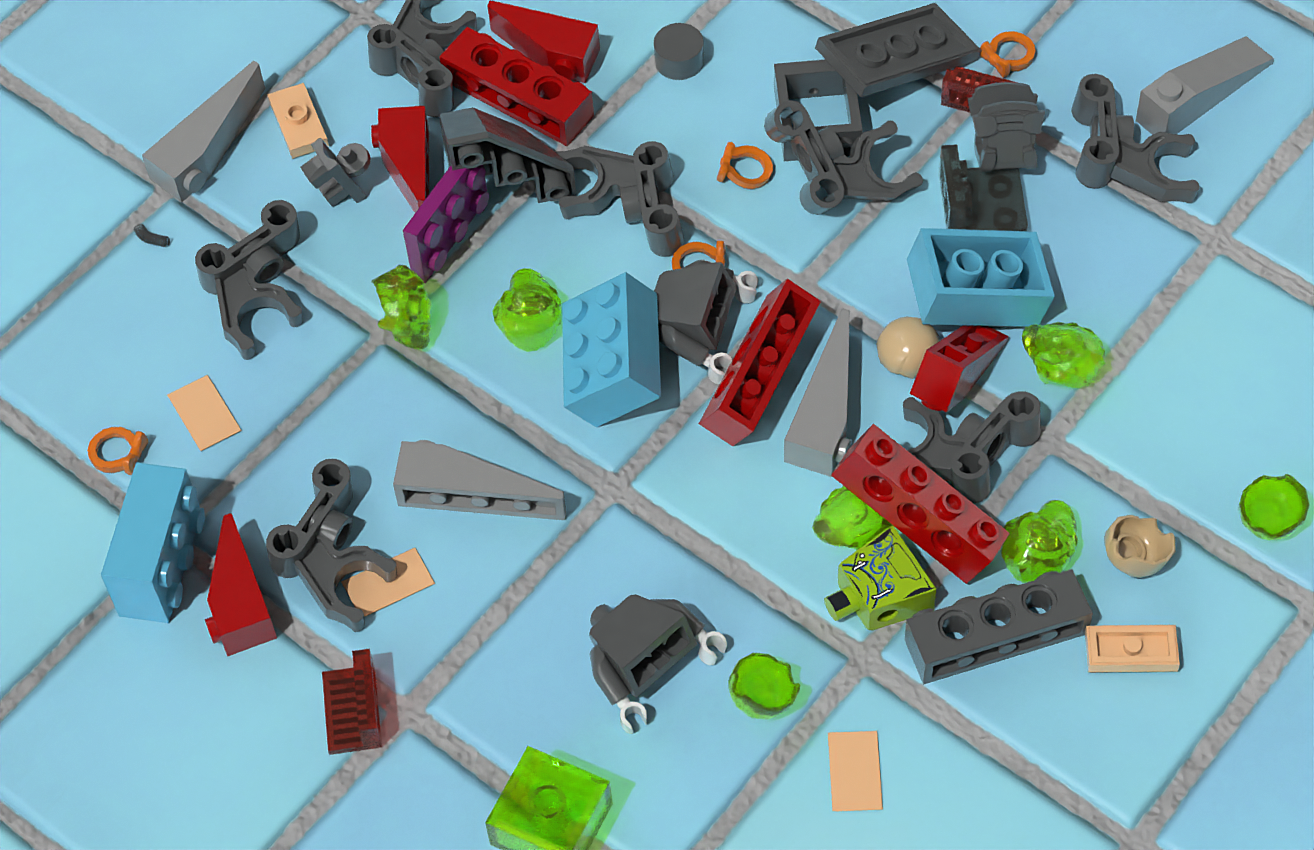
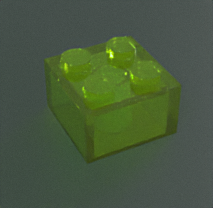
M527 746L485 822L490 845L501 850H589L613 805L610 781Z

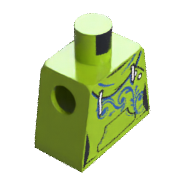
M891 526L839 564L838 585L840 590L824 598L825 606L833 620L838 621L856 612L866 629L873 631L909 619L921 610L934 609L936 588L894 526Z

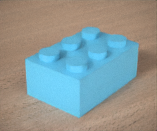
M921 228L907 257L922 324L1039 327L1055 297L1037 232Z
M624 272L562 303L564 408L591 425L598 427L661 398L656 292L627 272Z
M138 462L135 464L101 572V577L119 617L169 623L173 608L180 606L183 595V585L181 583L185 570H190L194 558L192 544L196 533H201L205 521L204 509L200 508L197 500V489L195 486H192L185 468Z

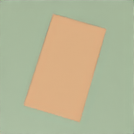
M208 375L167 394L200 451L242 431Z
M415 547L391 558L396 562L397 577L392 582H386L378 574L367 570L342 581L354 607L361 609L364 617L435 584Z
M877 731L828 733L832 811L883 810Z

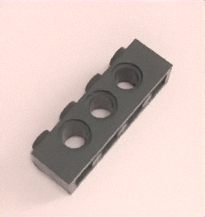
M1073 569L1061 573L1050 571L1040 575L1034 581L1021 585L1007 584L998 588L994 593L978 598L974 596L964 597L956 601L952 606L939 610H921L911 618L906 619L905 642L924 685L1084 636L1086 626L1091 624L1093 613ZM1039 607L1044 609L1046 613L1037 614L1030 611L1029 608ZM1000 620L1006 625L993 626L987 621ZM950 632H957L963 635L964 637L961 639H952L946 636L945 634Z

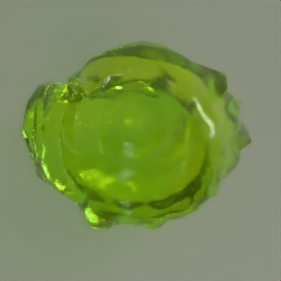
M398 265L371 281L376 287L381 306L385 312L384 318L378 321V326L381 329L391 331L394 340L400 344L417 350L424 349L430 342L431 300L428 298V292L424 288L425 283L421 277L406 265Z
M531 268L517 270L512 275L509 290L504 291L502 297L493 308L494 322L507 340L517 348L526 352L537 351L539 348L544 347L553 337L557 327L561 324V299L557 290L552 288L540 273Z
M1077 323L1033 324L1025 327L1023 330V346L1028 355L1033 359L1039 379L1044 384L1053 382L1072 388L1089 386L1095 382L1103 365L1106 364L1103 342L1091 329L1081 327Z
M842 486L839 489H834L828 499L821 503L820 514L815 517L812 529L815 536L824 543L834 546H846L857 551L893 525L846 487Z
M1051 500L1045 503L1037 513L1028 512L1008 521L1004 529L1010 534L1002 545L1001 556L1013 577L1022 583L1034 581L1046 572H1064L1078 544L1076 535L1077 525L1071 507L1063 501Z

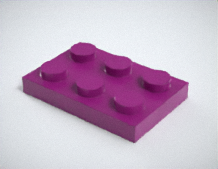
M483 165L453 171L452 166H450L403 229L412 278L426 284L434 271L438 272L443 267L447 254L453 245L463 240L467 233L468 225L475 215L481 214L485 210L489 200V193L487 192Z

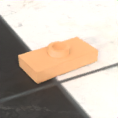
M304 83L267 94L270 106L292 159L314 152L315 150L311 144L319 138L329 147L326 134Z
M1176 625L1086 626L1085 642L1088 672H1178L1180 662Z

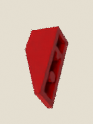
M489 1L487 7L490 28L493 33L532 61L542 66L551 67L557 74L569 80L586 83L600 51L598 24L497 1Z
M425 106L378 108V124L371 125L373 148H380L385 168L416 213L430 194L429 125Z
M961 326L926 350L910 394L921 399L922 404L929 409L948 412L965 398L1005 346L1009 336L989 326Z
M232 513L223 516L207 598L212 617L205 619L213 644L222 641L227 656L277 639Z

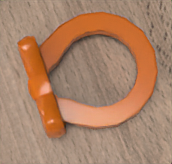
M1015 31L997 34L990 44L988 41H985L980 47L982 50L980 57L989 61L1003 78L1007 77L1010 71H1020L1030 66L1036 52L1032 40L1026 35ZM1006 41L1019 42L1027 50V54L1018 60H1005L1000 58L996 52L998 46Z
M728 142L723 157L720 160L717 181L723 182L725 177H728L733 183L743 188H759L770 179L773 172V163L763 150L755 146L744 145L735 147L733 142ZM745 156L752 157L761 163L763 174L755 179L744 178L730 165V160Z
M717 241L716 248L702 242L687 243L679 247L674 253L672 268L673 270L681 269L680 263L682 258L691 252H702L716 260V262H722L723 266H725L724 241Z
M123 427L103 429L89 442L88 456L97 470L104 473H116L124 470L126 474L132 475L136 462L148 445V438L141 431H137L134 435L130 430ZM121 437L129 443L131 449L126 457L114 461H104L98 457L99 446L109 438Z

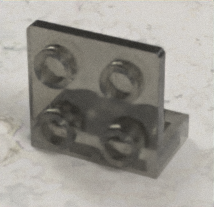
M957 144L941 145L939 180L946 229L1027 231L1028 223L1019 168L999 169L990 172H981L979 167L967 168L966 160H959Z

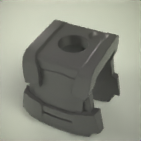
M1014 82L983 85L975 88L972 97L968 98L969 109L975 128L974 150L981 172L999 169L1037 168V154L1034 144L1036 134L1041 133L1045 110L1037 108L1038 95L1032 92L1030 85Z

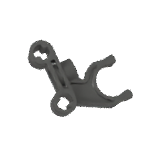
M406 0L393 25L380 24L369 30L367 35L369 66L373 72L379 75L400 74L418 89L419 106H425L426 114L431 117H440L441 113L452 111L454 106L453 77L449 69L440 63L439 56L444 52L441 47H448L466 27L477 31V17L473 11H466L459 19L450 23L431 22L424 18L422 12L428 7L439 4L440 0Z
M1099 74L1084 76L1079 83L1071 109L1076 121L1090 126V138L1084 144L1075 172L1079 182L1086 187L1095 189L1106 186L1110 178H1113L1161 202L1181 201L1193 203L1199 190V183L1196 180L1177 181L1169 179L1161 174L1154 162L1155 158L1167 154L1188 157L1195 143L1193 135L1158 132L1149 136L1144 143H1136L1133 140V116L1116 114L1113 83L1105 76Z
M789 100L781 103L768 113L765 118L764 128L769 138L777 143L790 142L808 182L801 188L799 199L803 208L811 214H823L841 203L842 199L892 201L905 191L916 189L923 183L921 174L917 172L907 176L902 182H885L877 177L871 168L869 161L870 150L877 140L889 138L897 133L898 127L894 121H887L879 128L860 134L854 141L848 158L844 155L843 146L835 131L830 127L817 131L807 110L797 101ZM780 115L783 119H791L793 129L790 125L783 126L781 124ZM820 186L826 190L828 195L823 201L816 195V191L820 189Z
M656 141L645 142L636 148L633 156L585 145L568 151H556L559 156L573 166V170L586 169L593 171L598 176L594 187L587 193L579 196H563L559 199V206L564 219L598 214L610 204L614 197L620 196L626 223L643 220L649 247L653 253L662 257L674 255L679 247L684 245L683 231L676 209L666 204H660L659 193L671 186L674 177L668 151L662 143Z
M274 200L268 203L261 212L262 227L229 249L224 245L211 243L201 247L195 256V264L202 288L206 292L218 296L225 339L238 349L245 360L253 358L256 354L253 340L243 334L239 327L243 317L249 311L258 307H271L285 314L290 326L298 327L303 323L301 307L297 306L290 299L283 287L268 283L281 272L284 266V260L280 256L296 246L300 239L296 209L292 204L284 200Z
M1018 391L1008 395L987 419L976 413L969 414L961 422L956 434L952 436L945 434V424L939 411L927 408L913 397L906 398L903 401L904 419L919 424L927 432L925 440L920 445L907 451L943 480L952 481V487L972 503L981 502L988 497L991 490L990 467L1010 444L1024 447L1032 445L1041 435L1040 402L1036 396L1026 391Z
M325 459L319 462L312 472L314 501L296 526L289 524L280 525L269 532L266 539L270 567L275 574L283 578L299 576L328 619L338 621L351 628L354 632H359L365 626L364 613L361 609L346 606L338 599L335 593L338 583L347 574L360 570L374 572L386 582H392L397 577V566L393 559L379 555L368 546H352L338 551L346 542L353 525L352 517L344 514L353 498L351 476L348 466L341 460Z

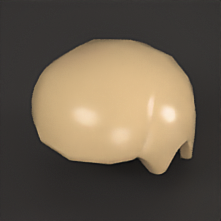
M907 316L898 318L884 328L877 340L876 345L880 363L889 372L914 379L926 350L939 342L940 338L937 331L930 324H922L921 318Z
M1134 515L1117 517L1105 532L1104 543L1109 560L1117 569L1131 577L1140 578L1157 573L1176 552L1174 534L1171 532L1168 534L1162 533L1157 526L1156 518H1139Z

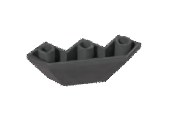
M474 107L440 114L444 148L448 166H452V171L483 165L485 176L493 174L496 187L517 185L532 180L538 203L559 201L563 196H576L573 166L523 127Z

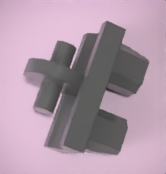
M321 138L311 144L317 155L300 168L310 183L320 190L332 207L348 195L356 203L367 197L352 179V177L363 174L370 165V154L363 145L358 143L348 144L342 147L336 156Z

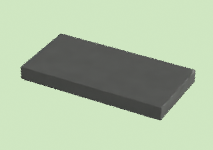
M936 3L819 37L815 49L860 97L977 61L982 51Z

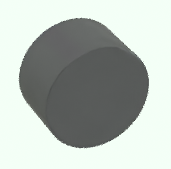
M673 23L661 28L654 37V59L659 73L669 79L684 80L700 72L704 65V41L702 34L697 28L685 23Z

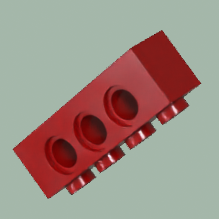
M466 27L439 56L440 63L452 73L454 87L565 146H568L594 117L592 91L580 82H573L557 74L549 66H542L532 61L516 49L511 50L496 42L488 34L479 33Z
M788 278L766 296L705 410L699 425L731 446L736 445L754 432L821 303L819 299Z
M874 423L849 448L831 474L834 479L965 584L993 561L1010 534Z

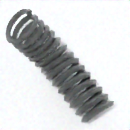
M138 224L133 229L137 237L144 241V243L147 242L148 244L165 247L166 244L169 245L170 243L168 236L151 233L143 224Z

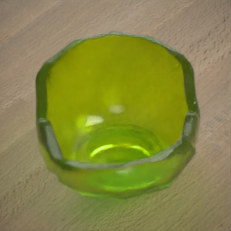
M1289 474L1278 477L1262 475L1242 491L1238 511L1244 527L1255 536L1265 540H1280L1289 537L1303 525L1310 503L1306 488Z
M751 653L738 660L728 680L729 693L735 706L754 719L768 720L784 713L794 703L800 690V684L795 683L793 680L791 665L763 653Z

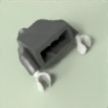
M697 260L681 269L664 271L659 275L654 290L657 293L659 342L699 367L701 363L707 366L709 379L715 384H720L725 373L715 367L721 366L727 370L732 362V358L723 352L712 356L708 351L717 349L733 297L735 296L742 303L754 302L757 293L755 289L758 284L756 274L752 271H744L736 276L734 271L725 268L722 262L711 263L705 260Z
M634 594L628 596L614 609L605 604L599 605L592 612L590 623L593 627L590 629L589 636L594 647L589 655L593 677L611 705L616 703L620 708L622 729L629 734H633V728L626 720V717L631 713L639 714L646 725L647 712L642 704L631 702L627 695L631 693L637 698L698 645L697 642L700 644L699 658L707 665H714L717 660L716 654L709 650L707 646H715L722 653H725L727 647L726 638L723 634L715 631L707 633L703 630L705 624L676 599L649 600Z

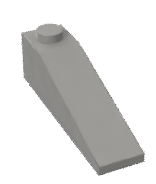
M1245 36L1169 70L1141 90L1135 121L1152 135L1158 132L1178 134L1272 65L1274 58Z
M253 60L142 154L149 179L181 203L192 193L199 191L205 182L210 179L264 92L265 85L260 65Z
M844 308L840 311L784 439V462L832 477V472L847 453L852 443L851 439L846 438L850 310Z
M428 440L401 442L393 482L398 506L554 520L566 519L564 492L443 444H435Z

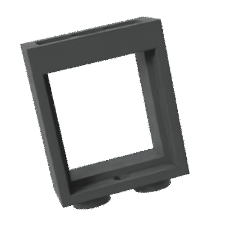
M826 59L774 64L776 107L785 101H789V99L834 95L845 96L849 124L817 126L815 128L817 131L826 127L832 128L841 141L844 155L849 157L854 141L863 133L858 97L855 90ZM780 115L781 124L792 127L791 119H783ZM790 142L781 143L783 161H799Z

